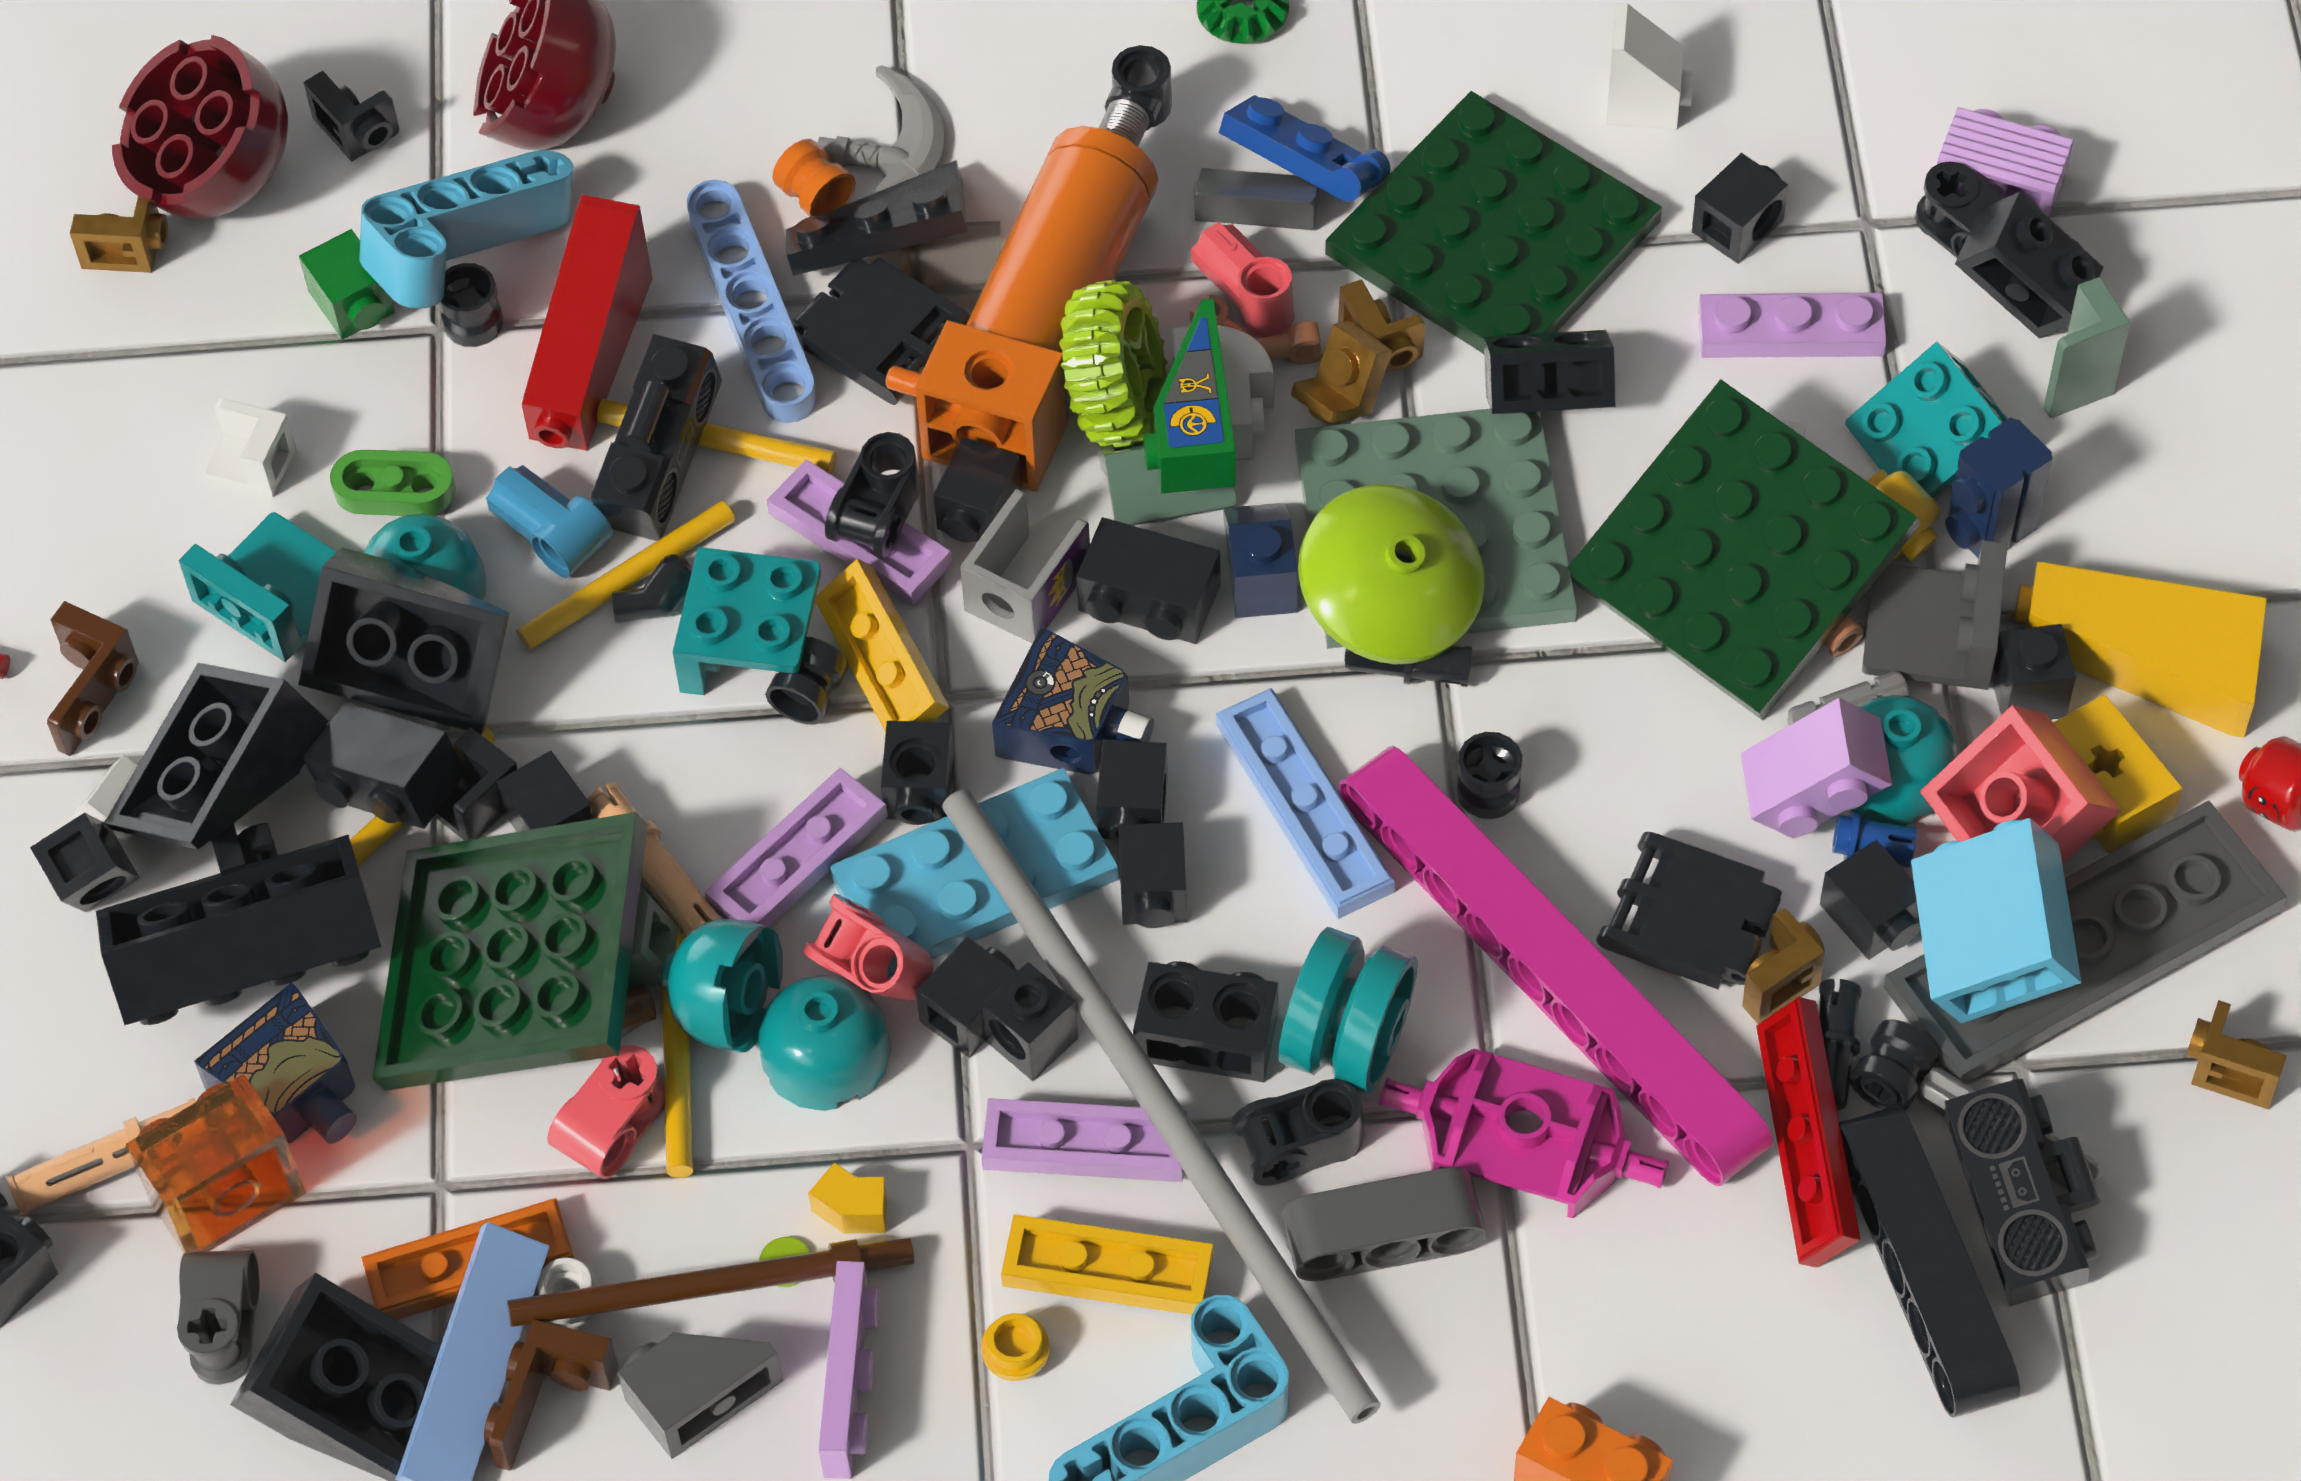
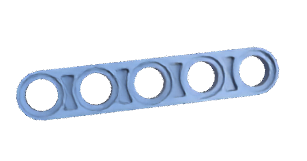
M716 179L704 181L696 185L689 192L686 200L690 227L763 409L769 417L776 421L784 423L798 422L808 417L814 410L817 402L812 371L739 193L733 185L726 181ZM719 201L730 206V210L720 218L710 219L699 214L702 206L709 202ZM728 246H740L749 252L744 260L738 263H724L717 258V254ZM747 291H758L767 297L761 306L753 309L741 308L735 303L736 298ZM769 336L779 337L786 343L781 351L771 355L760 354L753 349L754 344L758 340ZM783 383H797L805 389L804 393L793 401H780L772 396V391Z

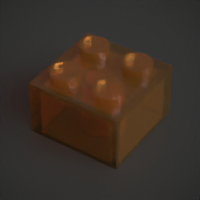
M244 1074L229 1083H220L210 1087L200 1095L197 1102L170 1118H160L149 1123L140 1131L136 1138L126 1143L151 1205L183 1253L209 1252L306 1194L284 1132Z

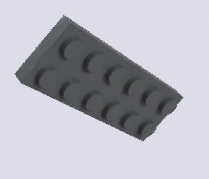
M2208 800L2065 878L2082 983L1962 1024L1931 1000L1924 954L1886 974L1883 987L1910 1024L1926 1033L1934 1041L1939 1050L1937 1060L1946 1072L1968 1083L2283 910L2287 896Z

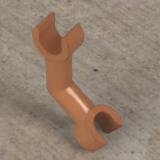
M1209 295V299H1214L1218 326L1231 327L1253 337L1230 319L1229 308L1224 299L1216 295ZM1190 311V321L1192 322L1195 313ZM1304 321L1296 323L1289 327L1285 334L1261 338L1253 337L1264 347L1271 361L1289 358L1297 364H1312L1322 359L1321 340L1317 322Z

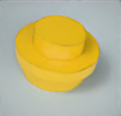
M1011 1313L1001 1316L986 1329L981 1342V1350L984 1363L993 1374L1005 1380L1020 1381L1036 1375L1045 1366L1049 1357L1050 1345L1047 1332L1038 1321L1024 1314Z

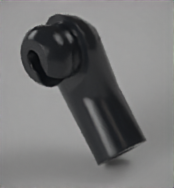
M679 554L665 556L643 588L612 592L615 622L667 617L673 614L687 594L693 569L689 561Z

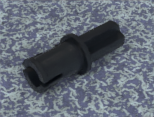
M1452 646L1439 656L1410 664L1382 663L1367 659L1345 649L1344 661L1345 667L1348 670L1404 677L1403 683L1410 685L1411 679H1419L1467 687L1472 646Z
M1834 979L1824 980L1819 985L1818 1013L1836 1110L1844 1109L1847 1106L1852 1058L1860 1053L1861 1043L1855 1038L1862 988L1859 984L1845 979H1840L1839 992L1834 991Z

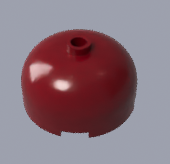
M509 0L510 4L517 7L514 12H511L506 17L499 34L491 33L477 77L473 116L487 113L486 123L483 122L478 132L479 134L520 149L546 150L566 143L584 129L596 113L599 105L604 104L608 99L615 81V73L613 71L616 54L615 29L612 18L602 0ZM495 112L501 114V116L498 118Z
M211 35L209 40H201L191 44L178 40L152 57L138 72L125 92L119 108L125 111L126 115L121 130L120 144L112 145V156L118 176L124 185L134 194L170 214L184 218L204 219L230 213L252 200L267 185L280 164L287 143L289 120L284 95L272 73L255 57L230 41L215 35Z

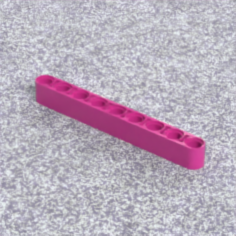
M1390 746L1340 781L1338 785L1340 795L1356 820L1702 1177L1715 1186H1722L1772 1147L1773 1137L1758 1112L1403 751L1395 746Z

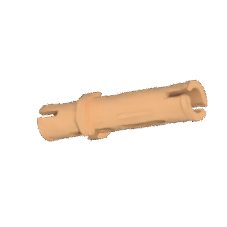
M615 782L605 785L606 791L610 794L609 798L601 787L597 788L587 798L591 804L594 819L636 812L640 816L622 793L621 787ZM644 820L648 826L641 880L681 932L687 937L701 924L723 919L716 913L660 841V835H662L660 829L653 821Z
M195 1098L141 1122L135 1116L123 1122L125 1128L79 1148L69 1150L60 1156L18 1174L6 1176L7 1184L22 1216L28 1214L29 1211L86 1189L93 1184L141 1165L143 1170L156 1166L155 1158L199 1139L209 1138L208 1128ZM163 1131L169 1132L164 1136L143 1143L121 1154H114V1152L120 1149H123L130 1145H134L138 1142L143 1141L144 1139L159 1134ZM99 1158L103 1159L102 1162H99L95 1165L75 1172L64 1178H61L54 1182H48V1180L51 1178H54L58 1175L78 1168L89 1162H92Z

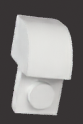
M1189 326L1172 327L1173 362ZM1218 326L1236 460L1253 459V435L1264 434V408L1274 407L1273 365L1264 347L1253 337L1231 327Z

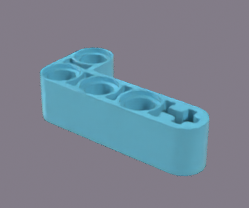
M532 151L367 199L361 208L359 261L362 267L398 304L418 309L432 307L444 298L446 261L554 230L569 221L573 163L564 154L555 151Z
M1214 1295L1205 1298L1199 1303L1191 1316V1343L1193 1360L1202 1375L1063 1453L1054 1461L1049 1471V1481H1184L1270 1432L1282 1423L1288 1412L1289 1371L1284 1360L1248 1307L1239 1299L1230 1295ZM1218 1330H1227L1237 1336L1235 1340L1226 1344H1216L1209 1341L1206 1337ZM1253 1383H1263L1270 1386L1274 1391L1268 1396L1253 1398L1246 1395L1242 1390ZM1196 1416L1207 1417L1216 1423L1212 1428L1203 1432L1192 1431L1183 1425L1188 1419ZM1136 1450H1147L1157 1456L1151 1463L1143 1466H1135L1124 1460L1129 1453Z

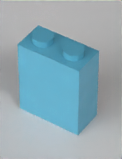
M2031 818L2003 822L1997 825L1991 832L1965 841L1944 843L1938 846L1934 852L1911 860L1930 997L1932 1001L1962 1024L2082 983L2060 846L2056 840Z

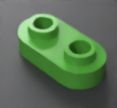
M355 450L339 458L330 472V483L336 502L341 508L354 514L391 516L435 515L445 510L451 504L456 493L455 480L450 464L442 456L431 452ZM362 486H372L368 491L357 490ZM432 488L430 491L417 493L421 489Z

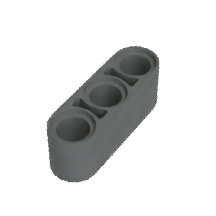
M1458 1167L1442 1168L1308 1194L1290 1201L1283 1207L1281 1212L1295 1273L1298 1278L1305 1281L1329 1280L1457 1255L1478 1247L1487 1237L1470 1171Z

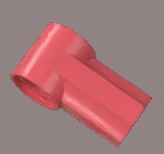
M1217 222L1202 231L1199 241L1191 248L1192 262L1241 311V322L1245 329L1253 335L1268 337L1280 335L1291 327L1295 317L1292 273L1288 265L1280 259L1265 257L1233 224L1222 225L1220 222Z

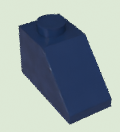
M1285 503L1223 508L1235 618L1297 613V564L1291 518Z

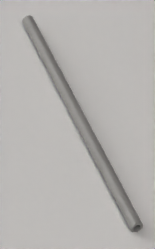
M962 789L951 794L943 802L942 809L1064 992L1076 1001V1010L1353 1424H1357L1370 1418L1378 1411L1381 1403L971 792L967 789Z

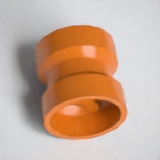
M802 139L785 150L778 159L772 175L774 184L786 195L798 197L800 208L809 217L822 215L847 205L855 192L856 181L854 176L838 163L831 164L828 152L813 139Z

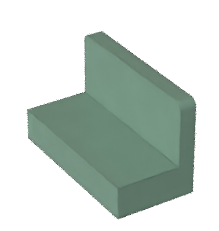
M2100 277L2078 285L2068 333L2057 342L2044 403V409L2050 418L2057 417L2114 394L2130 321Z
M1143 441L1141 443H1134L1133 446L1114 448L1113 445L1103 447L1097 445L1101 469L1108 481L1115 521L1134 525L1232 507L1237 502L1235 487L1161 494L1158 469L1146 470Z

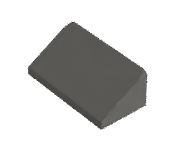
M1202 168L1194 197L1195 221L1314 230L1319 188L1295 175Z

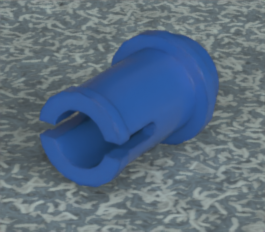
M1852 811L1851 816L1838 815L1833 836L1832 853L1844 855L1843 860L1877 839L1899 865L1910 868L1915 850V844H1912V841L1916 840L1917 827H1905L1861 819L1860 812Z

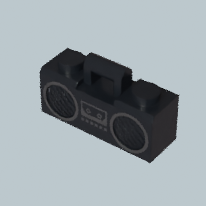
M656 334L652 335L632 387L633 394L615 441L610 444L590 496L594 506L606 517L613 530L654 541L663 538L722 383L714 356L706 347Z
M2014 1079L1945 1100V1121L2009 1307L2088 1283V1261L2097 1259L2095 1244L2086 1220L2073 1222L2070 1213L2093 1207L2100 1203L2101 1200L2079 1138L2069 1137L2045 1145L2043 1136L2053 1133L2051 1119L2042 1095L2029 1097L2023 1079ZM2056 1162L2059 1163L2069 1192L2058 1197L2055 1195L2045 1167Z

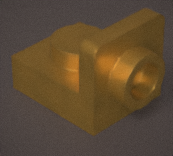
M140 196L137 198L133 217H123L111 213L99 215L74 214L70 236L81 269L152 273L157 249L163 250L167 244L168 221L166 215L159 213L155 205Z
M1362 279L1340 286L1338 323L1350 321L1390 348L1392 353L1386 371L1401 370L1423 356L1425 323L1419 314L1391 323V318L1384 302L1381 299L1373 300Z
M1350 321L1333 324L1316 377L1294 382L1291 396L1308 407L1313 417L1326 423L1337 424L1348 419L1371 414L1392 350Z
M1786 908L1773 914L1769 941L1773 950L1758 957L1746 973L1742 1007L1757 1024L1797 997H1802L1821 983L1825 956L1823 942L1810 924L1804 921L1799 923Z
M2218 1000L2211 1022L2198 1018L2186 1056L2198 1060L2191 1085L2269 1110L2287 1055L2272 1051L2264 1044L2252 1039H2235L2222 1035L2231 1004Z

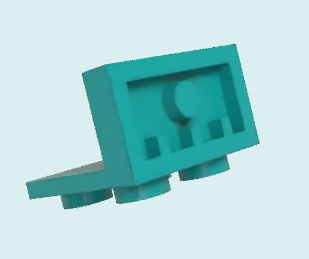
M1936 341L1849 416L1845 421V425L1880 470L1884 469L1889 475L1897 471L1909 473L1932 498H1935L1955 481L1960 451L1980 437L1988 439L1989 431L2006 421L2008 417L1963 361Z
M272 512L228 556L222 553L214 556L195 543L178 561L192 602L286 663L307 641L322 566L336 551L278 513Z
M698 547L672 651L680 693L705 695L710 672L718 673L721 665L792 674L797 673L801 665L821 576L819 562Z

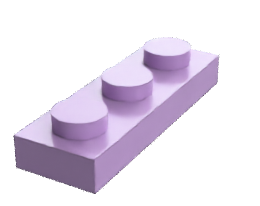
M1882 293L1700 294L1698 313L1701 358L1884 356L1886 332Z
M805 459L767 499L769 514L848 565L856 559L871 564L886 590L914 606L952 565L951 551L906 522L903 525L896 547L887 558L876 556L872 547L846 538H842L837 542L827 539L825 536V523L829 507L837 491L844 483Z
M839 768L704 891L705 899L723 919L748 920L765 925L764 928L770 927L830 871L829 865L841 861L888 817L886 803L842 768Z
M988 1098L981 1157L983 1170L1183 1182L1184 1170L1142 1107Z
M837 1261L819 1441V1455L824 1478L851 1479L854 1454L865 1455L868 1416L867 1413H858L859 1392L871 1391L873 1350L863 1349L865 1328L876 1329L878 1325L879 1288L868 1287L864 1262Z

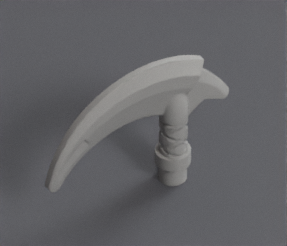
M883 65L876 67V76L893 91L899 101L903 115L902 129L892 147L875 146L874 144L852 142L850 138L837 136L836 139L819 137L817 142L828 152L829 162L838 163L843 167L850 163L855 166H867L876 169L879 167L884 175V179L877 186L876 192L937 168L944 150L943 121L934 101L913 80Z

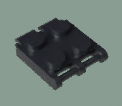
M877 257L872 264L862 259L850 261L828 284V287L831 288L829 291L831 296L820 292L793 321L797 324L794 329L802 336L803 348L806 352L889 404L896 405L905 394L887 388L885 382L889 369L895 365L919 372L925 367L946 321L949 320L966 325L970 315L961 307Z
M1644 832L1637 845L1641 851L1640 857L1631 877L1621 881L1617 890V895L1621 900L1610 925L1601 927L1596 942L1608 951L1718 990L1723 979L1738 985H1745L1747 970L1759 954L1762 942L1760 937H1766L1772 923L1773 914L1776 913L1780 904L1782 891L1764 883L1765 871L1654 832ZM1656 858L1659 862L1649 884L1643 883L1652 859ZM1632 905H1636L1638 910L1628 932L1622 930Z

